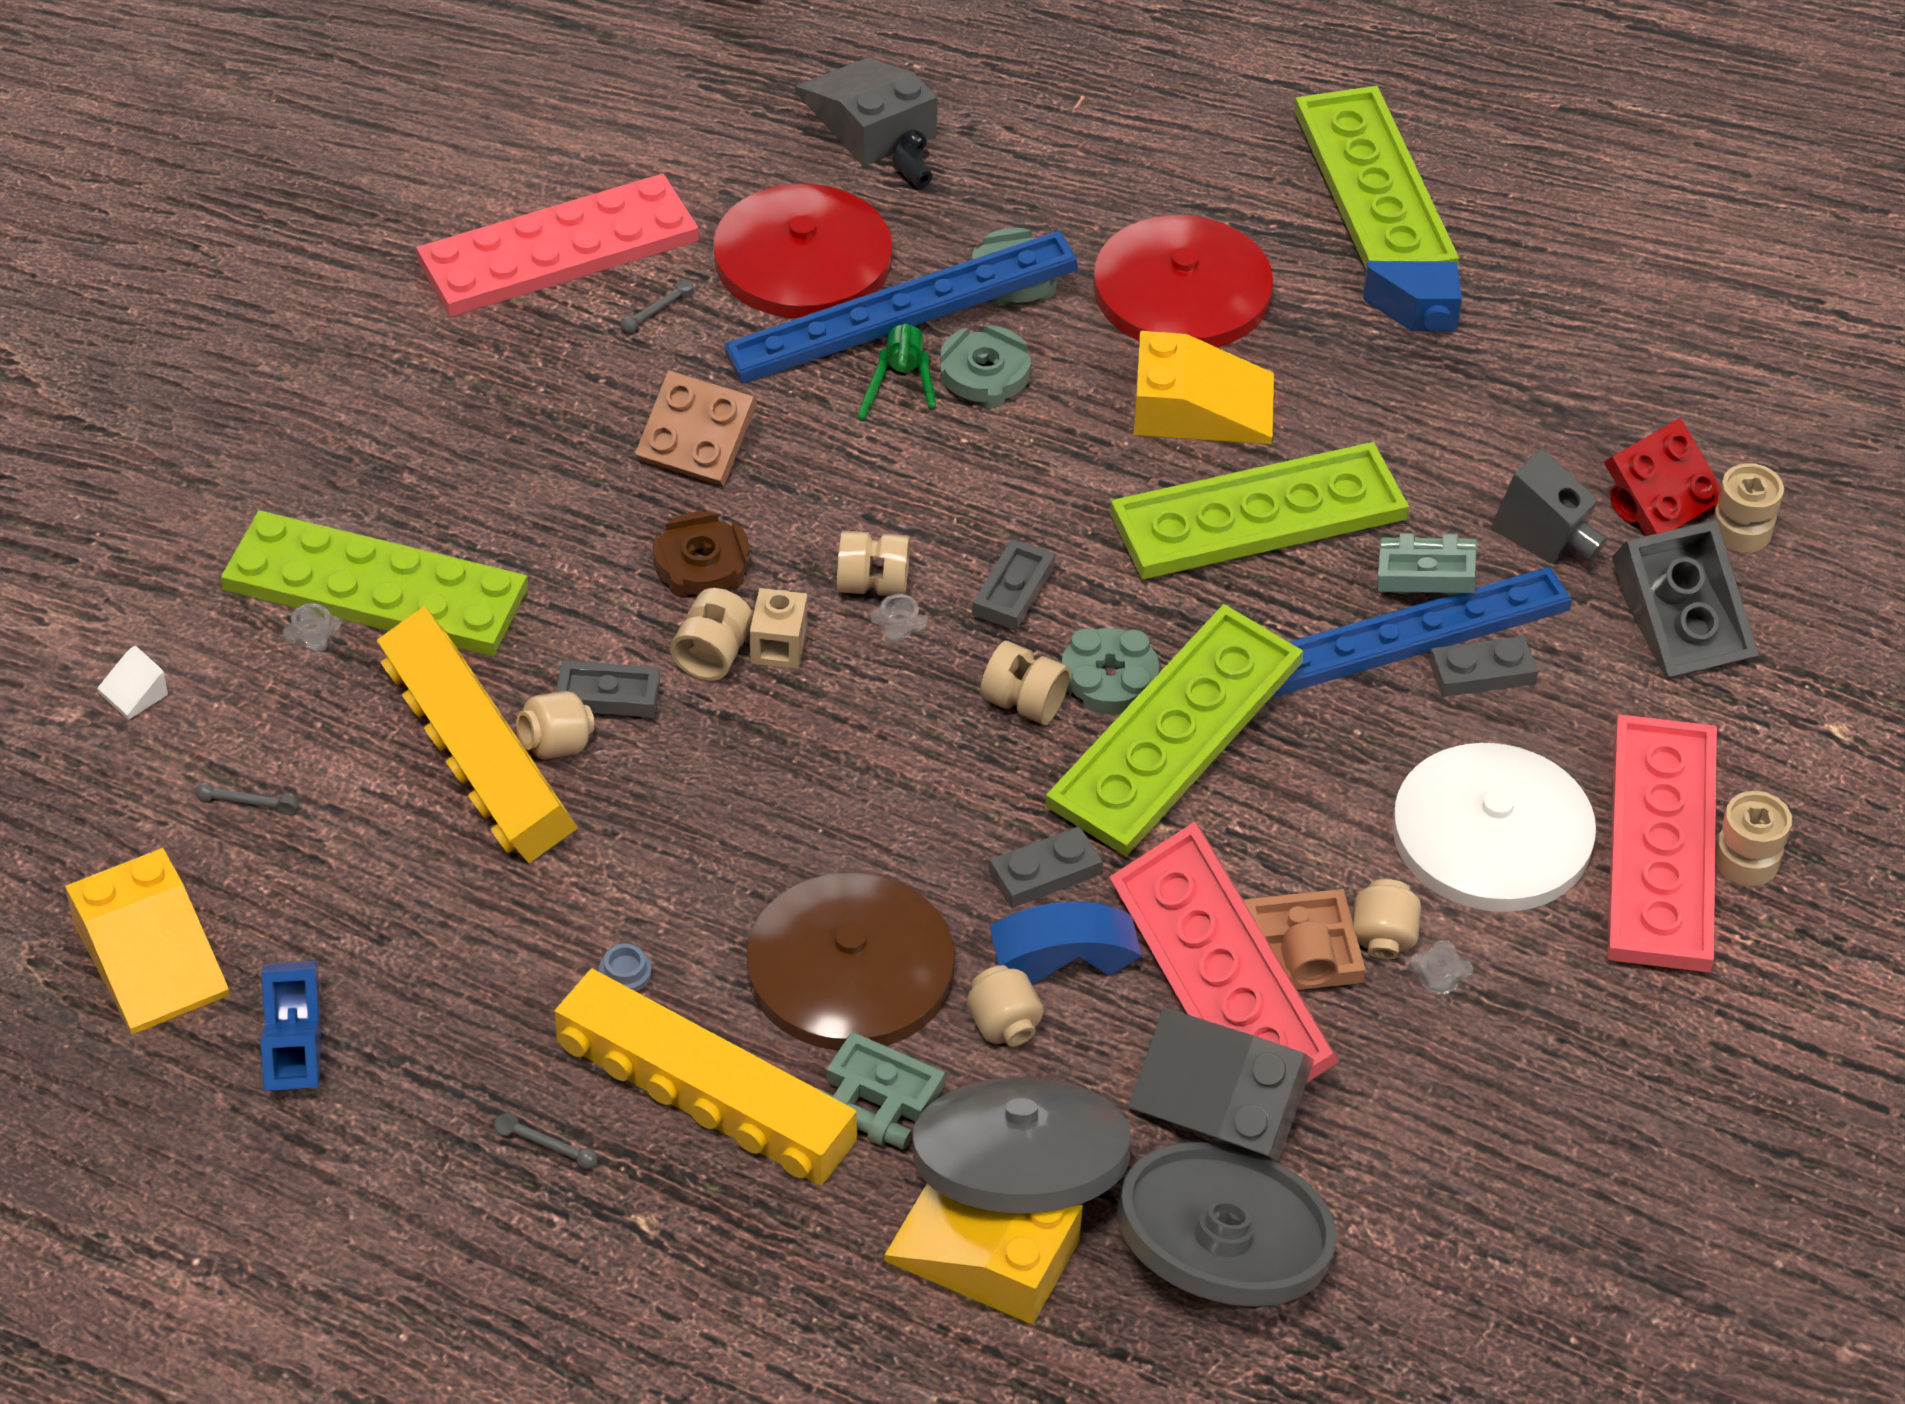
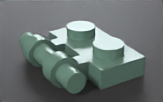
M1400 533V538L1381 537L1378 592H1394L1397 594L1441 592L1447 595L1475 593L1477 539L1458 538V534L1443 533V538H1415V533Z
M851 1032L826 1069V1082L839 1087L838 1090L832 1095L819 1088L817 1089L857 1110V1129L867 1133L868 1140L881 1146L890 1143L905 1150L910 1144L913 1130L897 1124L898 1120L902 1115L917 1121L922 1111L937 1099L944 1088L946 1073ZM858 1097H862L880 1105L881 1108L875 1114L854 1104Z

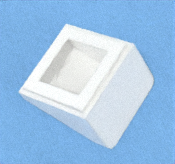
M133 646L124 654L97 688L98 693L127 720H130L168 695L163 670L137 646Z

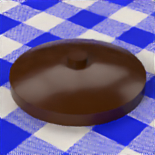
M829 874L809 879L789 888L770 902L762 911L751 930L748 940L747 977L752 995L765 1016L774 1025L795 1039L820 1048L839 1051L850 1033L854 1032L879 1044L889 1046L908 1038L922 1029L936 1016L944 1005L953 982L954 945L948 926L940 913L926 898L913 889L894 880L871 874Z

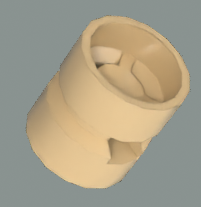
M1755 463L1739 464L1730 468L1724 475L1713 521L1717 520L1724 545L1729 550L1740 553H1753L1762 550L1770 543L1784 486L1777 473L1766 466Z
M842 530L838 556L837 592L865 594L869 588H874L878 596L905 598L909 568L910 536L882 534L878 540H873L869 532ZM873 556L884 558L883 572H872Z
M719 588L704 589L696 597L688 611L686 620L681 624L671 642L669 650L672 659L683 671L698 679L714 681L723 678L728 673L737 656L738 649L743 645L750 632L753 619L751 608L743 599L730 591Z
M1003 641L994 651L987 664L981 683L980 695L982 699L1005 709H1010L1017 705L1019 715L1042 725H1047L1057 714L1065 698L1070 682L1071 670L1069 666L1046 656H1041L1034 660V654L1031 650L1010 641Z
M1761 791L1742 792L1733 797L1727 805L1722 822L1723 829L1719 834L1715 848V864L1719 872L1728 880L1739 885L1757 886L1772 880L1779 870L1784 846L1787 843L1792 826V815L1788 806L1774 795Z

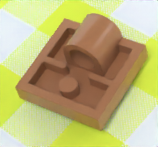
M668 370L636 449L635 456L639 461L724 487L757 401L754 396Z
M1344 889L1243 899L1297 990L1364 983L1366 969Z

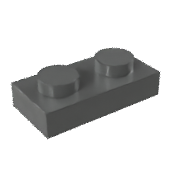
M1011 539L974 599L972 615L1017 631L1055 567V553Z
M1525 636L1431 648L1429 663L1442 697L1536 684L1538 670Z
M562 660L556 692L570 691L575 693L584 705L590 707L592 713L655 717L660 685V667Z
M1080 826L989 859V873L1011 908L1102 874L1103 868L1102 859Z

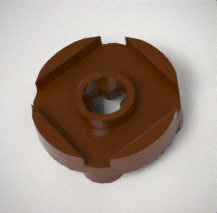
M700 511L679 515L666 523V531L659 538L656 535L653 541L654 568L661 580L669 585L671 593L677 597H691L709 588L735 589L743 583L744 573L749 564V542L747 535L741 526L732 521V526L719 521L718 514ZM703 549L705 554L710 555L697 557L694 556V550Z

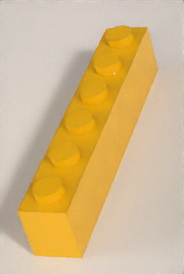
M425 605L377 639V642L387 655L381 661L382 666L397 685H400L402 682L406 684L408 690L402 694L403 698L418 718L426 714L430 720V723L424 727L426 733L440 751H443L445 748L449 749L453 756L446 760L447 765L463 785L468 781L471 782L475 790L468 794L470 800L485 819L491 815L494 817L498 824L492 827L491 831L508 854L516 848L528 863H531L578 829V826L449 635Z
M593 968L587 972L554 1011L557 1042L568 1053L576 1057L583 1056L602 1066L613 1078L620 1081L627 1080L646 1090L657 1102L664 1105L671 1104L690 1114L701 1126L708 1129L715 1128L735 1139L745 1150L755 1154L761 1153L776 1161L794 1177H805L822 1186L857 1142V1110Z

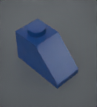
M1367 261L1363 300L1411 331L1457 332L1462 302L1457 262Z

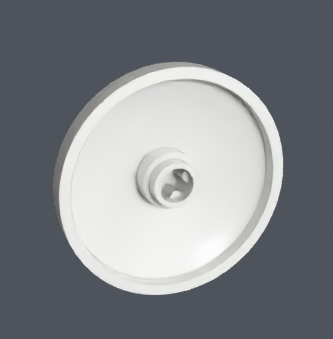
M1497 743L1459 745L1442 750L1423 760L1408 774L1398 791L1392 823L1394 841L1399 855L1418 880L1440 896L1455 903L1479 910L1497 912L1532 909L1545 905L1568 892L1586 871L1591 859L1596 836V824L1592 806L1582 788L1565 770L1534 752Z

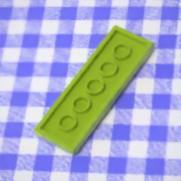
M1378 86L1295 97L1294 112L1365 269L1367 261L1457 262L1458 267L1459 256Z
M1374 442L1111 500L1110 515L1142 580L1407 520L1409 511L1407 501Z
M258 510L221 575L222 589L225 591L390 631L425 605L444 628L457 648L493 657L528 590V578L524 574Z
M1223 604L1046 794V807L1076 826H1080L1087 833L1127 857L1303 663V650Z

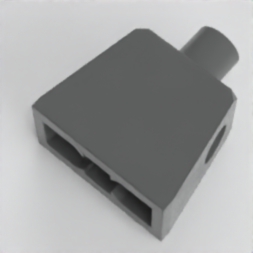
M1542 448L1514 474L1490 527L1495 532L1548 563H1556L1571 547L1591 561L1597 556L1607 541L1604 535L1588 524L1597 504L1595 496Z

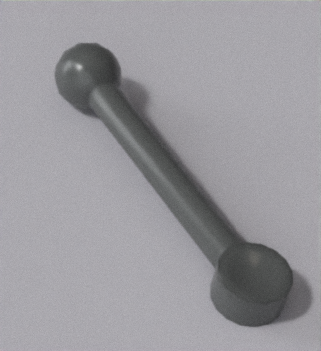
M685 279L680 280L676 283L674 291L635 316H625L620 322L622 331L628 334L633 333L639 323L679 297H691L694 292L693 283Z
M208 782L199 784L195 793L197 798L203 802L210 801L213 798L277 808L284 815H294L299 806L298 800L290 795H282L279 799L216 789Z
M503 1113L495 1120V1129L501 1135L506 1136L515 1133L575 1159L578 1166L582 1169H592L597 1163L598 1156L594 1150L589 1148L579 1150L518 1123L517 1117L512 1113Z

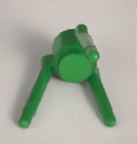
M909 324L897 325L888 333L887 348L879 352L878 364L857 413L858 420L862 421L866 418L886 369L890 365L899 372H910L915 367L919 368L927 406L930 409L936 407L935 392L929 369L930 355L923 351L924 337L918 328Z

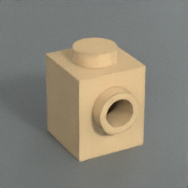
M759 588L750 628V664L799 669L807 631L806 593Z

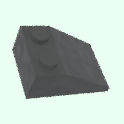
M867 57L795 86V93L862 166L894 154L899 140L904 139L905 133L908 130L915 129L922 132L927 140L936 137L938 97L914 72Z
M1717 520L1628 540L1612 556L1625 601L1666 679L1742 662L1759 656Z
M1163 1007L1128 1108L1279 1161L1314 1059L1304 1052Z

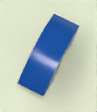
M1079 901L1050 903L1019 911L990 925L998 965H1004L1008 969L1023 971L1032 985L1078 957H1081L1108 976L1113 975L1142 957L1132 916L1120 909L1104 904Z
M317 961L264 964L261 976L265 1026L260 1038L264 1091L319 1087L321 1028Z

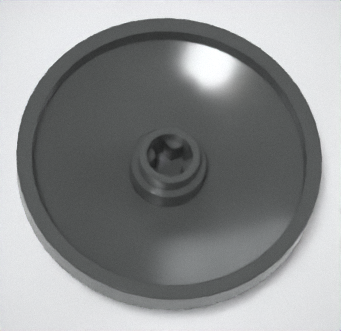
M1032 1077L998 1078L957 1088L929 1104L922 1111L914 1125L913 1160L917 1171L925 1182L942 1195L962 1204L1004 1213L1048 1212L1087 1202L1113 1187L1122 1178L1129 1165L1131 1135L1128 1122L1120 1110L1110 1101L1093 1091L1052 1079Z
M1189 1142L1173 1144L1150 1152L1137 1161L1125 1177L1117 1206L1118 1223L1125 1241L1134 1254L1150 1270L1182 1290L1202 1298L1231 1305L1269 1306L1292 1301L1307 1294L1325 1277L1336 1246L1337 1232L1332 1214L1326 1203L1311 1185L1289 1168L1266 1156L1226 1144Z

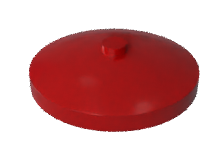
M786 184L756 192L736 203L723 216L714 236L715 269L726 289L741 302L756 310L786 318L798 319L877 292L888 277L892 262L891 234L886 222L877 210L863 199L849 192L818 184Z
M1191 215L1157 216L1135 222L1121 229L1101 248L1095 262L1093 280L1095 299L1103 315L1111 324L1127 336L1140 341V331L1187 334L1217 348L1243 338L1261 323L1269 309L1273 287V274L1266 255L1253 240L1227 224Z

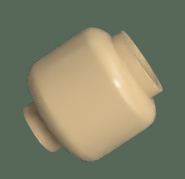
M560 691L536 695L527 700L523 710L517 715L516 729L518 739L525 749L530 750L534 756L546 760L575 755L583 751L588 742L589 734L594 730V716L590 707L584 705L582 700L573 692Z
M1379 879L1372 881L1369 887L1362 889L1357 894L1353 911L1354 930L1358 944L1368 949L1370 956L1384 960L1395 959L1399 956V952L1409 950L1417 943L1421 903L1420 899L1410 891V887L1406 883L1392 879Z
M1001 965L991 967L976 976L972 981V989L969 991L966 1004L983 1038L994 1044L1007 1043L1011 1047L1021 1045L1030 1040L1036 1033L1035 1027L1042 1019L1044 1008L1027 975L1023 971L1008 969V967Z

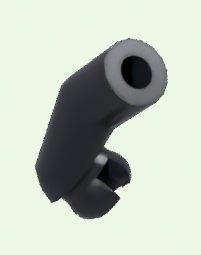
M911 129L905 133L904 139L899 140L893 155V164L916 188L923 189L932 180V172L921 163L924 156L923 148L927 145V138L922 132Z

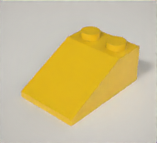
M1140 331L1133 435L1272 444L1273 372L1187 334Z
M164 848L65 886L73 924L131 1035L230 996L227 983L185 887Z
M927 1183L886 1251L884 1261L1033 1325L1080 1241L1083 1205L1079 1204L1060 1210L1038 1213L996 1212L975 1208L952 1200L933 1189Z

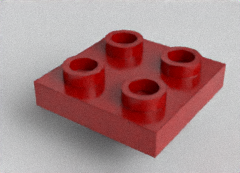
M1681 417L1603 461L1616 483L1610 489V501L1613 509L1626 522L1638 521L1646 536L1674 530L1716 506L1718 503L1721 486Z

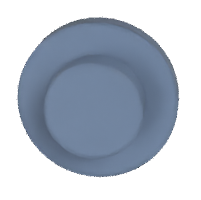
M618 944L606 952L600 962L599 972L636 992L645 987L651 978V963L639 947L632 944Z

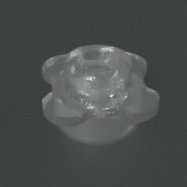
M904 594L888 596L882 601L880 607L874 608L871 612L872 623L880 625L885 631V639L893 643L903 641L905 637H908L913 632H923L928 626L927 617L919 614V606L916 600Z
M305 604L298 607L292 613V625L284 628L283 636L288 643L298 642L307 647L311 652H320L327 648V640L330 636L341 630V621L337 616H330L328 609L320 604Z
M1439 940L1431 950L1425 953H1415L1411 958V968L1419 972L1420 982L1426 989L1434 993H1449L1458 987L1460 979L1467 980L1472 976L1473 965L1471 962L1461 959L1455 952L1454 944L1450 941Z

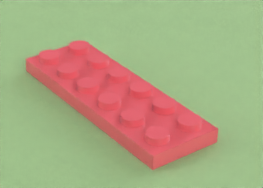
M663 173L416 247L418 263L449 317L697 242L699 241V228Z
M1617 715L1614 736L1607 960L1711 972L1714 961L1717 726Z
M1196 822L1191 823L1109 877L1188 1015L1304 1052L1314 1059L1307 1082L1340 1062Z

